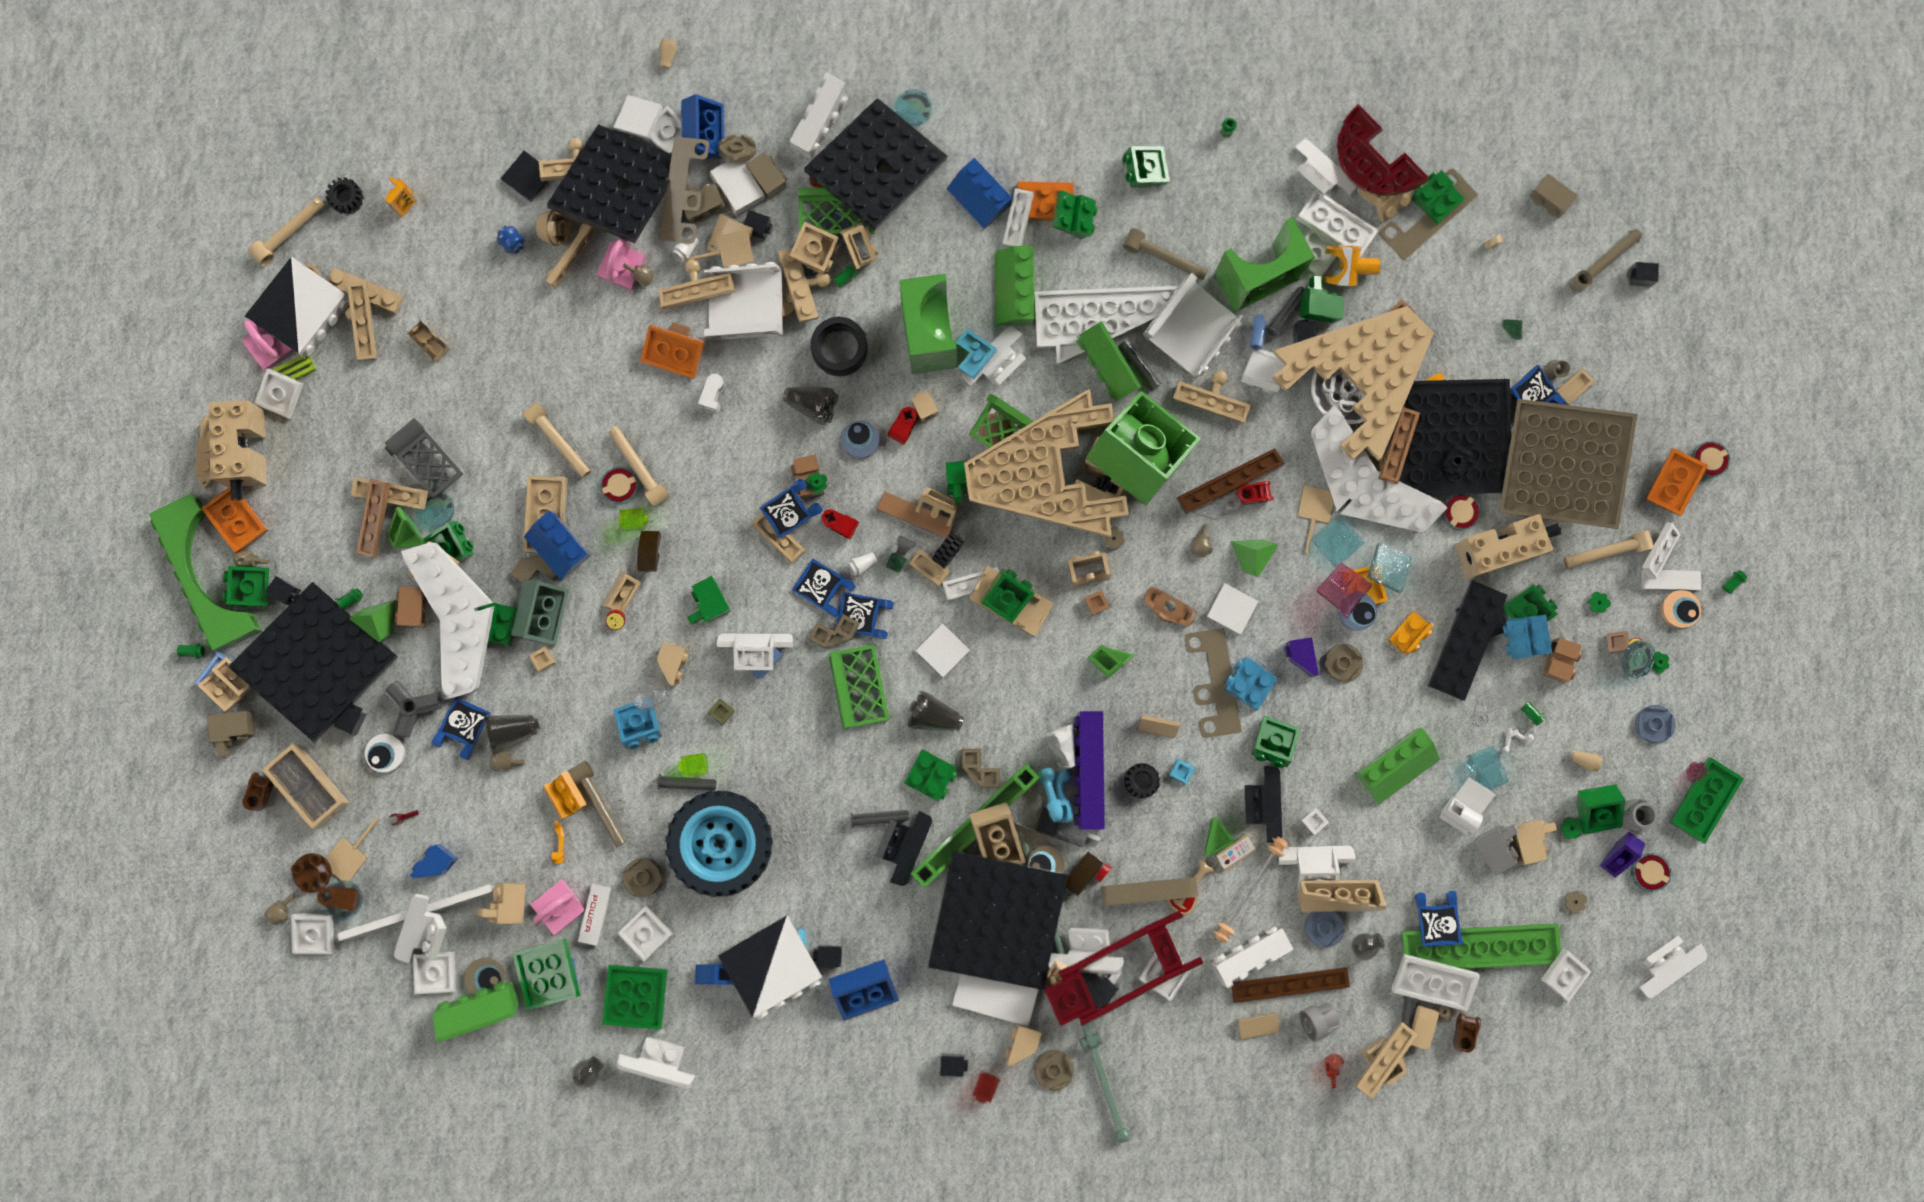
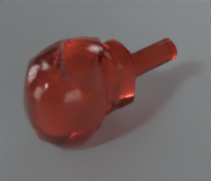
M1337 1053L1329 1054L1324 1058L1326 1076L1331 1077V1088L1333 1089L1336 1088V1076L1340 1075V1067L1344 1064L1343 1058Z

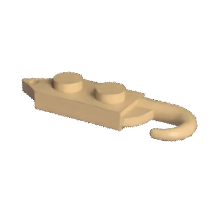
M209 414L201 421L195 476L199 478L205 489L212 482V479H210Z

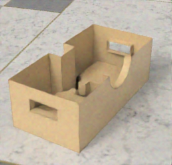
M421 320L407 333L421 348L425 345L423 350L436 362L450 350Z

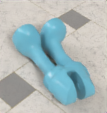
M1053 768L1041 769L1037 773L1040 777L1038 781L1046 792L1049 801L1047 809L1053 822L1071 823L1073 820V806L1068 801L1064 790L1065 783L1071 779V771L1069 769H1062L1054 773Z

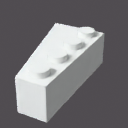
M827 72L823 77L825 79L823 87L818 86L815 92L814 104H809L806 109V119H801L790 140L791 149L811 159L813 154H817L820 149V142L822 139H826L829 134V127L832 123H836L840 109L845 108L848 103L846 83Z
M1273 926L1265 931V935L1261 937L1256 935L1248 940V944L1244 946L1239 944L1231 949V953L1227 955L1223 953L1213 958L1214 962L1210 964L1221 985L1228 988L1233 985L1232 980L1237 981L1246 978L1249 970H1252V972L1259 970L1266 965V961L1273 962L1294 950L1283 928Z

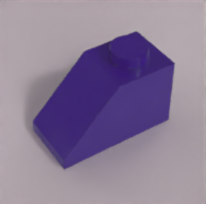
M1312 637L1286 642L1284 653L1289 658V662L1310 677L1318 676Z
M1631 832L1626 833L1614 844L1601 862L1600 867L1616 878L1642 857L1645 843Z

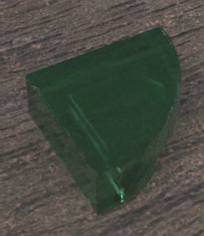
M1503 319V329L1513 339L1521 340L1522 320Z

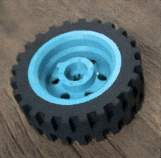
M708 791L686 801L675 812L672 822L667 827L668 834L665 836L667 850H665V854L668 856L670 869H673L676 874L675 877L681 880L688 889H692L700 895H708L709 897L730 896L750 887L766 870L772 855L773 838L771 827L765 814L747 797L730 791ZM709 822H712L714 824V828L712 830L707 829V824ZM728 823L734 825L732 830H727L726 825ZM698 839L703 840V846L698 847L696 841ZM716 839L725 840L723 848L716 847ZM737 840L743 842L742 847H736L735 843ZM710 856L713 862L707 864L705 861L706 857ZM727 857H731L733 860L730 865L725 863Z

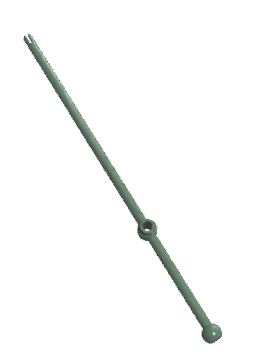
M1023 842L1021 848L1025 860H1027L1031 851L1028 843ZM1056 930L1054 939L1057 954H1065L1058 931ZM1089 1023L1082 1026L1084 1038L1079 1039L1083 1051L1090 1050L1117 1130L1115 1132V1139L1118 1143L1127 1142L1130 1139V1132L1123 1126L1097 1049V1045L1102 1044L1099 1033L1093 1034L1091 1032Z

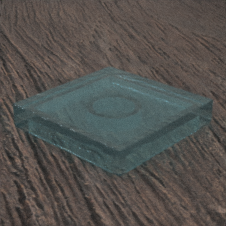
M1340 514L1311 538V541L1335 568L1340 566L1365 543Z
M1381 542L1377 543L1367 578L1397 593L1403 592L1412 557Z

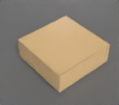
M547 646L529 655L538 673L556 664Z

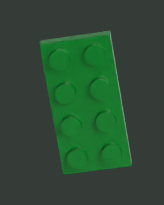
M1708 757L1669 823L1700 843L1706 844L1744 778L1715 759Z

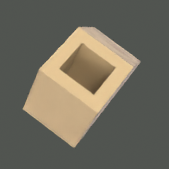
M663 642L657 662L669 685L676 687L677 683L680 684L683 676L681 672L682 666L687 664L689 658L688 650Z
M1020 1024L1017 1025V1029H1012L1010 1039L1013 1040L1011 1048L1007 1047L1004 1058L1007 1059V1065L1012 1066L1036 1053L1041 1036L1040 1030Z

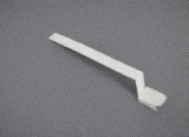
M1088 833L1086 838L1089 837L1101 842L1099 836Z

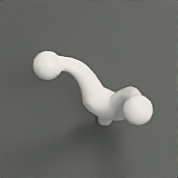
M1508 728L1509 732L1505 735L1506 744L1502 748V752L1504 754L1509 753V746L1513 736L1529 742L1534 740V736L1532 734L1523 736L1518 730Z

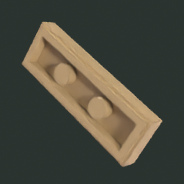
M763 513L752 523V526L792 564L806 551L789 533L779 538Z

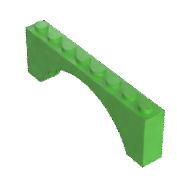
M190 493L149 513L152 519L150 523L153 529L157 530L160 536L158 541L162 547H165L167 551L166 558L170 564H173L175 569L174 575L183 586L182 592L191 603L190 609L199 620L198 627L207 637V646L213 651L221 652L262 632L254 614L235 612L223 608L204 592L197 581L192 565V543L197 527L206 514L201 509L203 504L199 496Z
M1027 764L1023 765L975 812L1007 802L1009 807L1040 777ZM970 817L911 873L924 888L950 864L953 850L962 852L976 839Z

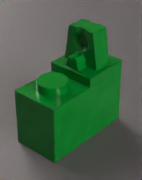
M1313 276L1309 278V284L1306 286L1305 291L1301 293L1300 318L1328 323H1336L1342 320L1344 297L1337 296L1336 293H1327V290H1323L1321 288V277Z
M967 461L946 462L948 495H954L955 504H962V494H967L968 491L964 465Z
M713 576L691 586L693 589L691 592L695 602H700L694 608L695 613L687 617L691 625L699 621L701 624H708L731 612Z

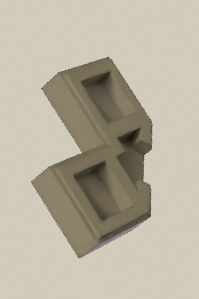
M540 555L521 558L510 573L522 583H524L525 579L531 580L538 570L553 581L557 577Z
M842 614L835 630L817 622L809 640L824 648L853 639L860 622Z
M962 749L961 768L980 788H1000V768H981V749Z

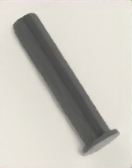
M1303 287L1296 289L1273 323L1266 327L1269 334L1279 337L1280 330L1301 303V293L1305 291Z
M661 774L658 775L657 782L659 790L660 788L714 791L717 786L716 779L661 776Z
M908 810L853 814L851 812L852 828L856 825L889 823L890 819L896 822L909 820Z
M1402 996L1404 1004L1401 1022L1411 1029L1418 999ZM1410 1047L1403 1056H1409Z

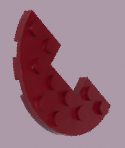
M1359 103L1350 111L1338 134L1337 151L1341 168L1354 185L1372 194L1389 196L1410 192L1429 181V177L1405 152L1389 164L1369 143L1383 131L1381 126Z

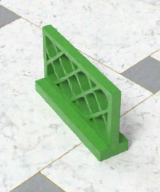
M798 188L799 233L803 223L808 219L815 224V227L833 235H841L840 231L845 230L839 226L845 219L849 220L853 224L852 226L862 221L859 218L854 222L849 217L852 211L849 210L847 213L839 208L842 203L825 188ZM803 203H811L815 208L808 214L803 210ZM824 203H830L833 206L828 213L820 208ZM836 209L843 215L837 223L830 217ZM817 210L824 215L818 223L811 217ZM826 219L834 224L830 230H825L820 226ZM873 228L869 229L870 234H874Z
M989 394L986 399L988 403L969 432V435L990 448L993 446L991 437L1000 435V441L1004 440V433L1012 431V434H1014L1016 430L1022 429L1034 421L999 397ZM993 408L996 410L997 418L988 420V413ZM1009 419L1011 428L1003 430L1002 421ZM998 422L999 431L991 433L989 424ZM985 426L987 435L978 436L976 434L978 429Z
M875 645L830 652L828 657L842 728L848 729L889 720ZM871 650L872 659L869 663L859 657L863 651ZM850 654L855 658L850 667L843 663L842 655ZM857 660L866 665L861 674L852 669ZM868 667L875 671L876 674L872 682L863 676ZM849 671L859 677L854 685H851L846 680V675ZM860 679L870 684L865 693L856 688ZM872 686L879 690L880 695L876 701L867 695ZM853 690L862 695L858 704L850 700L849 695ZM864 698L874 703L869 712L859 706ZM877 705L883 709L884 717L876 718L870 713ZM857 709L866 714L863 721H854L853 714Z

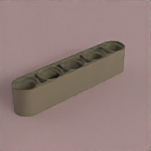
M1196 877L1100 886L1103 906L1198 897Z

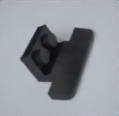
M1264 766L1265 785H1244L1246 824H1266L1267 843L1274 842L1272 837L1274 839L1283 837L1280 770L1277 767Z
M919 811L912 828L890 819L876 853L877 857L897 864L890 883L900 886L907 884L932 824L931 816Z

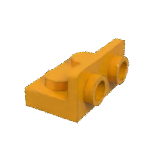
M390 176L389 181L395 187L387 193V197L384 200L403 218L417 200L412 196L414 192L407 187L408 185L399 178L395 180Z
M1412 611L1389 637L1388 641L1404 655L1410 652L1413 654L1420 647L1418 643L1421 639H1426L1432 633L1431 628L1434 624L1431 622L1427 623L1415 611Z
M568 771L560 774L554 781L543 786L561 819L577 813L587 805Z

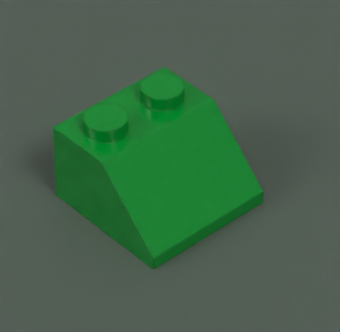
M1616 784L1578 791L1577 809L1580 823L1583 826V834L1622 827L1626 800Z

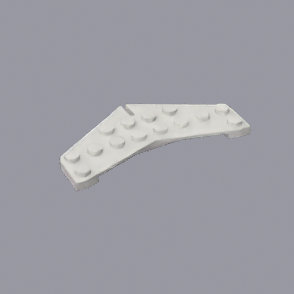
M1332 406L1312 428L1311 437L1336 511L1350 498L1351 501L1339 514L1418 532L1427 530L1447 507L1441 501L1404 483L1398 482L1395 485L1378 479L1380 472L1377 471L1365 450L1351 460L1339 446L1354 432L1342 413L1335 406Z
M426 543L401 551L404 562L440 620L441 678L444 700L476 691L480 685L494 607L479 611L477 608L493 602L437 543Z

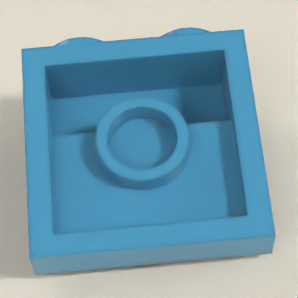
M1546 614L1506 620L1507 625H1503L1504 636H1509L1510 644H1506L1507 655H1512V660L1552 653Z
M1245 657L1243 660L1240 658L1234 667L1236 672L1233 676L1229 675L1224 683L1226 685L1224 691L1258 711L1276 682L1277 677L1264 670L1261 665L1250 658Z
M650 697L613 709L621 743L625 749L635 750L642 743L652 744L657 742L658 738L663 737Z

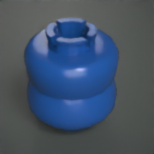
M504 226L502 231L500 229L497 232V243L503 246L506 253L517 254L520 252L519 249L522 250L524 248L525 239L518 233L515 227Z

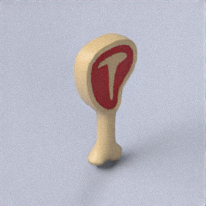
M1206 860L1199 861V870L1194 875L1197 885L1206 873L1213 872V868L1207 865ZM1198 897L1167 900V903L1175 912L1180 910L1182 915H1188L1194 909Z

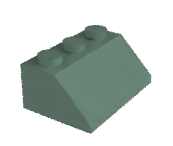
M525 579L511 635L556 645L569 589L538 580Z

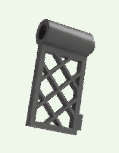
M415 418L384 442L386 444L385 450L391 456L396 455L423 486L421 490L428 491L427 498L432 497L435 499L463 475L461 470ZM427 438L430 441V450H420L421 442ZM409 452L416 453L415 463L407 462L404 457ZM420 453H429L428 463H419ZM433 454H441L443 456L442 464H432ZM418 466L428 467L427 477L418 475ZM432 467H441V477H431ZM445 468H453L457 472L451 478H444ZM430 480H440V487L435 492L430 489Z

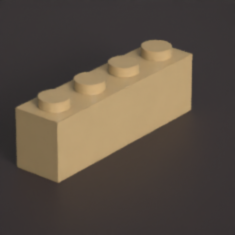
M1378 880L1300 881L1298 902L1301 912H1370L1386 909V903Z

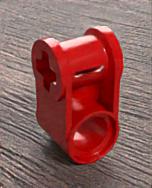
M912 407L903 408L890 427L887 436L905 445L912 429L917 423L915 409ZM911 413L912 419L909 418L908 420H906L904 415H909Z
M1262 481L1242 486L1235 494L1236 501L1240 505L1273 501L1274 497L1271 496L1269 486L1271 482ZM1246 491L1249 494V499H1244L1241 492Z
M827 509L822 514V522L825 527L845 538L852 539L860 523L859 521L833 509ZM834 515L835 521L828 523L826 516Z

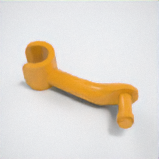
M556 820L554 822V829L558 835V851L552 852L551 858L554 864H561L564 862V831L562 825Z

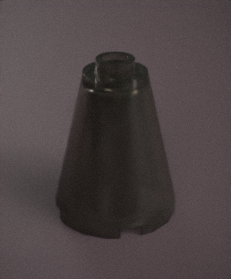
M533 715L484 716L492 754L536 735V730L540 729L538 718L534 719Z

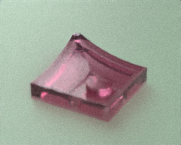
M1341 562L1317 588V593L1348 618L1361 599L1370 590L1372 583Z

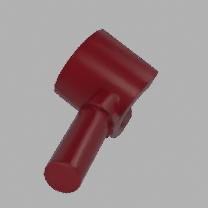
M416 810L406 814H391L389 818L396 816L398 819L396 823L391 825H400L405 819L419 815V811Z

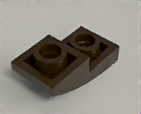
M641 531L637 557L638 571L657 572L660 558L658 552L661 540L660 531Z
M1088 851L1068 876L1066 888L1079 896L1104 863Z

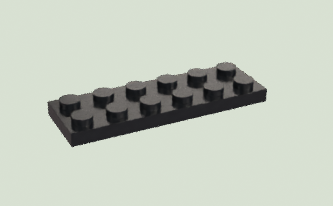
M1470 580L1427 685L1428 687L1465 701L1508 596L1507 594Z

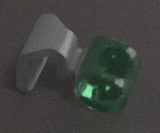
M899 535L897 551L892 552L886 568L900 574L907 561L905 558L907 550L915 547L916 543Z

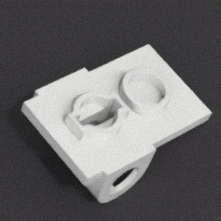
M1468 777L1456 795L1452 796L1441 810L1442 814L1439 817L1464 834H1467L1468 831L1473 834L1481 825L1483 820L1482 812L1494 798L1495 793Z

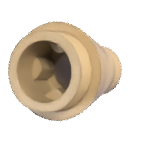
M662 39L661 43H659L660 67L670 68L677 50L675 41Z
M1574 750L1571 761L1591 772H1598L1603 758L1595 753Z

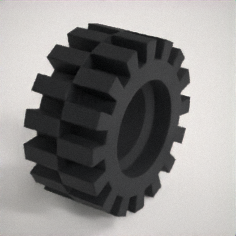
M339 177L337 182L332 180L333 185L328 184L329 190L325 192L329 205L339 213L343 214L344 212L346 215L349 214V211L355 213V208L359 210L360 207L358 205H362L363 201L361 199H364L360 187L347 177H344L343 180ZM343 190L351 191V197L346 202H340L338 199L339 193Z
M953 532L950 533L935 552L932 560L943 569L946 568L965 541Z
M1136 764L1126 772L1124 778L1125 788L1134 797H1151L1160 787L1161 779L1158 775L1159 773L1150 764ZM1140 773L1148 775L1150 779L1149 785L1143 789L1135 784V778Z

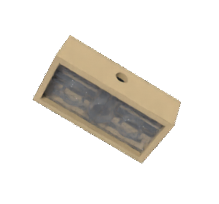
M291 744L262 769L311 829H320L350 803L299 744Z

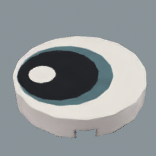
M380 734L372 738L365 750V759L368 765L373 770L382 773L394 771L403 763L405 758L403 743L399 738L390 734Z

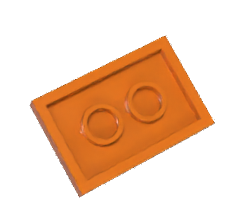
M1018 181L1017 189L1034 192L1028 220L1053 221L1057 192L1063 190L1073 194L1074 183Z
M649 325L640 362L694 379L696 378L704 341Z
M1671 448L1645 500L1678 516H1682L1708 465L1675 448Z
M231 486L201 508L235 553L244 550L269 531L244 497L241 501L231 500Z

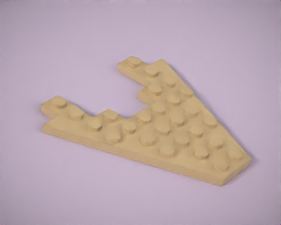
M1408 306L1276 349L1273 354L1285 366L1272 379L1286 392L1311 368L1325 381L1339 369L1365 395L1352 408L1365 423L1348 437L1339 448L1351 460L1356 458L1366 448L1379 461L1383 457L1434 332Z
M1088 389L965 462L969 501L1082 531L1112 537L1110 519L1129 516L1126 496L1087 502L1085 483L1065 486L1060 451L1079 448L1078 429L1110 425L1114 421L1112 403L1093 406L1091 392Z

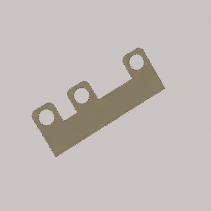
M674 137L668 177L670 182L666 191L659 240L690 244L695 241L696 225L681 223L682 210L698 211L700 209L701 193L687 191L686 183L690 158L706 159L709 151L708 140ZM698 143L705 145L706 150L702 155L695 153V146ZM690 195H695L698 198V203L694 207H690L687 204V199ZM686 227H690L693 230V236L690 239H684L682 236V231Z
M1449 169L1446 174L1456 175L1457 183L1453 186L1464 196L1465 200L1438 225L1426 214L1405 233L1393 221L1387 223L1380 230V235L1404 260L1478 196L1477 192L1455 169ZM1394 227L1397 230L1396 237L1388 238L1385 234L1386 229Z
M1224 628L1188 633L1185 636L1187 651L1190 653L1207 651L1212 683L1195 686L1196 703L1198 705L1215 703L1218 715L1200 719L1201 735L1203 737H1213L1242 732L1236 698L1224 691L1226 688L1224 683L1229 675H1232ZM1197 636L1201 639L1202 644L1199 648H1192L1190 646L1189 640L1191 637ZM1206 688L1210 691V698L1204 701L1199 698L1198 692L1200 689ZM1206 721H1213L1216 724V729L1213 733H1207L1204 730V723Z

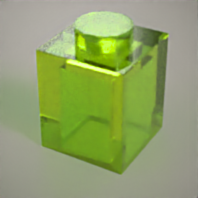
M643 508L619 509L620 529L622 531L646 530V524H649V516Z
M706 753L681 756V761L678 762L680 773L683 772V776L709 773Z

